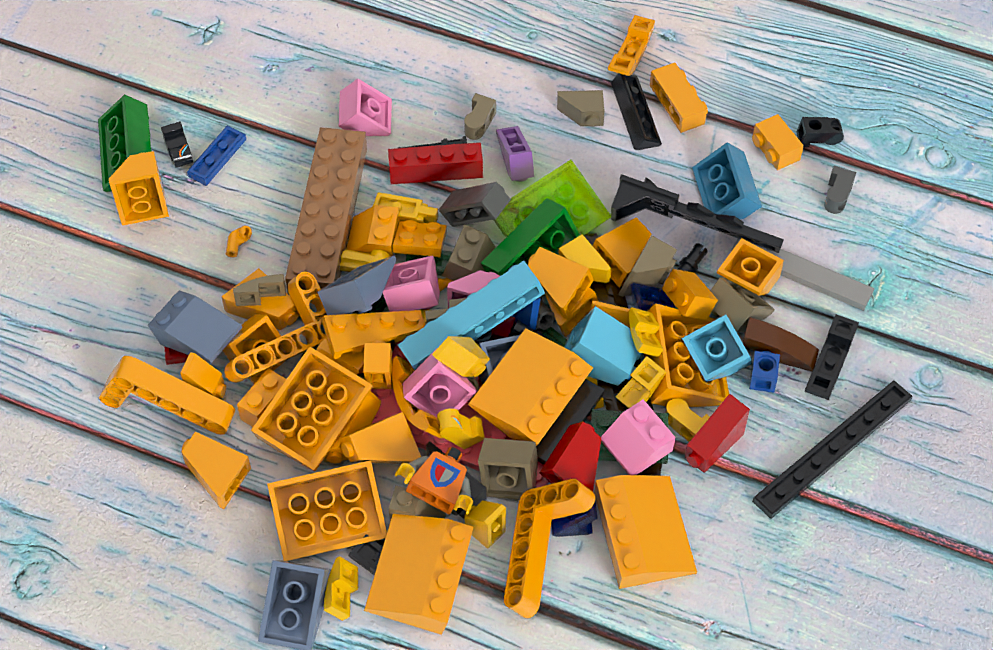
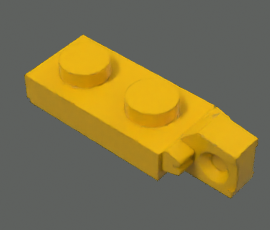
M378 192L373 206L399 207L400 221L414 220L419 223L437 222L439 217L438 208L428 207L420 199Z

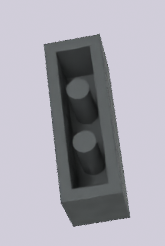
M493 182L453 190L438 210L449 224L455 227L494 220L511 199L501 185Z

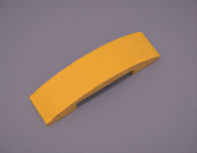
M634 15L620 50L617 54H614L608 66L609 71L630 76L635 71L650 40L655 20Z
M395 356L392 363V383L401 411L414 426L443 439L440 436V423L437 417L421 409L419 410L404 398L402 383L415 370L408 361Z

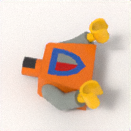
M449 447L445 455L434 451L430 456H422L408 464L402 463L396 471L395 476L401 475L405 478L404 483L408 484L406 492L449 515L453 509L457 511L458 508L464 509L467 515L470 512L473 504L470 481L465 476L467 468L459 463L462 453L458 449Z

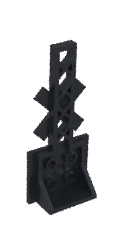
M623 174L620 176L619 188L611 206V220L615 222L647 209L672 218L673 215L732 237L742 238L752 244L777 253L781 249L784 239L743 225L744 222L735 216L715 214L699 203L679 202V194L657 187L648 178H645L644 182Z

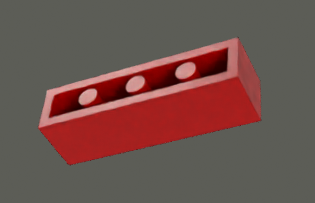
M481 142L388 149L391 184L483 178Z

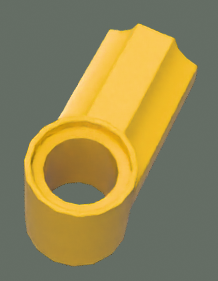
M345 249L341 255L340 269L341 271L350 272L359 266L391 256L383 250H373L371 253H364Z

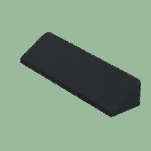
M618 73L612 80L611 85L633 148L635 150H642L661 146L662 143L638 76H627Z

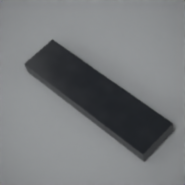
M587 379L584 380L536 446L538 462L546 463L569 425L586 421L603 397L605 389Z

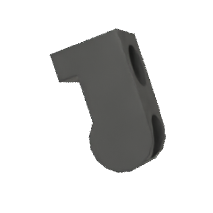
M833 166L828 183L832 187L827 191L824 207L828 212L838 214L844 210L853 187L856 172Z

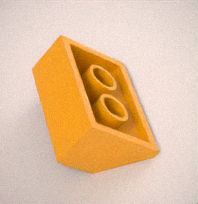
M154 151L130 155L109 178L122 226L169 217L166 197Z

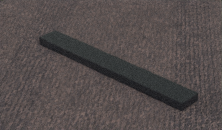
M893 380L754 496L752 502L772 519L908 404L913 396Z

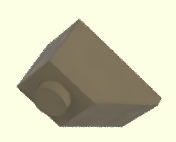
M603 90L557 91V110L580 126H603L605 112Z
M395 485L389 505L390 521L393 514L445 519V512L406 492L407 488Z

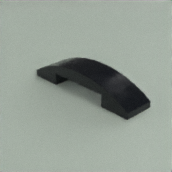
M837 314L835 315L804 392L829 400L859 322Z

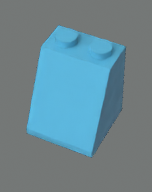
M596 306L572 329L564 348L574 352L593 367L588 377L617 386L625 379L629 380L631 378V373L636 369L634 364L643 354L637 351L630 328Z

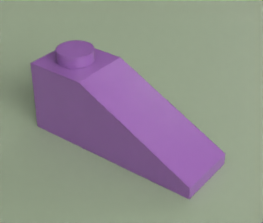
M519 126L496 129L505 166L511 181L522 182L534 177L532 151Z

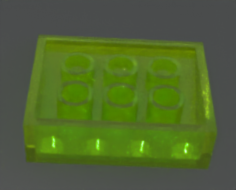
M570 159L510 198L511 200L493 221L503 235L507 237L546 198L566 207L579 234H583V236L609 220L612 216L572 159Z

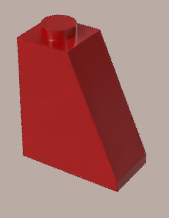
M729 394L687 444L685 453L687 462L693 468H698L705 473L744 435L750 409L733 395Z
M579 422L569 425L539 473L551 484L576 479L593 492L601 437L588 423Z

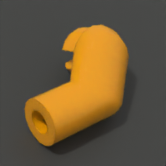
M244 225L229 234L226 247V255L228 257H236L239 246L250 239L252 229L249 226Z

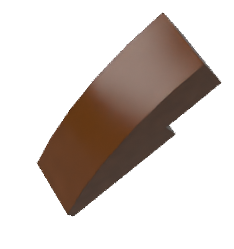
M749 318L743 340V345L746 349L780 354L779 363L811 372L814 370L819 352L818 348L783 328L758 319Z

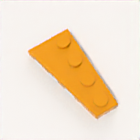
M421 310L324 315L322 322L333 359L340 358L343 353L350 351L352 354L362 352L365 343H371L374 340L385 342L391 340L395 342L403 341L407 336L415 334L425 326Z

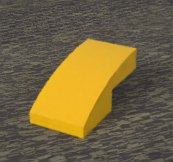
M631 307L629 310V324L637 351L659 357L663 347L656 337V333L660 328L658 322L651 312Z
M646 356L631 373V380L618 393L616 398L628 409L643 399L647 402L667 372Z
M340 556L335 559L329 574L324 598V611L343 621L350 617V594L358 590V567Z

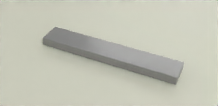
M737 239V241L735 242V244H734L732 250L734 249V247L737 245V243H738L741 239ZM760 247L784 260L781 276L863 311L874 292L873 287L783 249H780L779 253Z

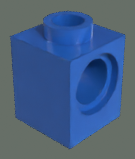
M755 351L749 389L775 392L780 354H774L769 351Z

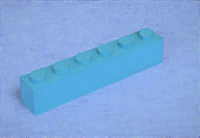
M522 261L518 265L512 266L500 277L491 280L479 291L470 294L458 305L449 308L437 319L428 322L415 334L407 336L398 346L413 369L416 370L448 336L471 337L473 340H476L545 294L537 277L525 261Z

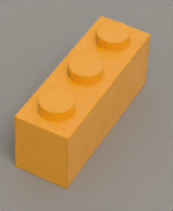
M675 62L652 70L650 87L680 133L704 125L706 114L708 113L707 105L704 101L700 100L695 87L687 81L685 72L680 70Z

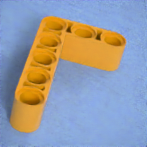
M301 272L289 281L287 288L305 326L248 351L227 363L224 373L229 381L241 382L305 352L309 346L314 348L323 341L326 335L322 333L320 325H323V317L327 313L318 295V291L321 290L320 286L311 273ZM298 281L305 284L306 290L299 287ZM309 303L315 305L316 312L310 309ZM300 335L306 338L307 344H303L300 341ZM278 344L285 347L286 354H282L279 351ZM257 354L263 356L264 364L258 362ZM235 364H239L243 368V375L237 373Z
M123 356L109 375L99 396L103 404L118 408L128 395L132 393L220 435L226 434L236 411L231 404L132 356Z
M569 479L529 489L520 497L504 604L524 618L533 617L540 606L551 521L586 512L595 502L594 492L578 480Z

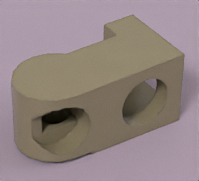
M475 93L472 98V112L467 114L464 119V132L467 138L477 140L484 135L496 114L495 99Z

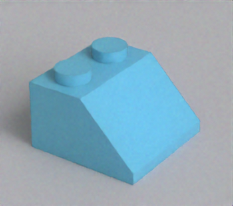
M727 315L682 338L706 382L730 376L752 364L750 355Z

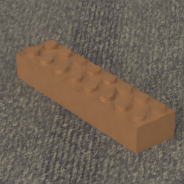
M320 127L285 281L287 288L289 281L301 272L311 273L316 278L320 289L341 277V255L347 248L367 153L366 132ZM298 281L299 287L306 290L305 284Z

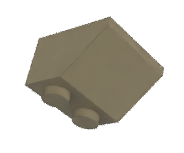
M464 224L442 276L455 281L480 270L485 272L481 262L496 246L486 233Z
M651 235L618 295L624 297L654 291L658 283L663 285L677 261L673 259L677 249Z
M719 278L710 290L718 299L711 313L718 317L727 315L736 332H746L750 317L763 321L775 310L762 297L727 278Z
M484 438L478 458L481 484L486 487L487 497L520 499L525 491L536 488L538 465L536 442Z

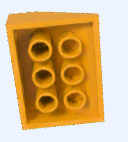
M655 303L648 312L654 315L660 326L656 337L663 347V351L659 357L644 354V356L649 357L667 373L650 397L651 403L667 407V403L670 400L679 398L686 401L688 407L719 406L729 395L727 378L723 377L706 382L682 340L683 337L716 319L708 317L707 320L686 317L683 316L679 309Z
M525 328L468 405L512 440L536 442L537 446L593 367L574 352Z
M309 346L251 431L262 442L315 472L369 394L373 385Z
M371 460L267 483L284 561L386 538L387 530Z
M619 475L596 480L594 489L595 499L619 589L697 574L670 476Z
M393 514L364 611L442 635L448 624L473 526L444 518Z

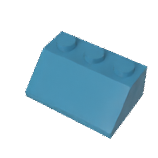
M727 142L692 167L703 205L713 213L745 219L762 207L745 153L739 148Z

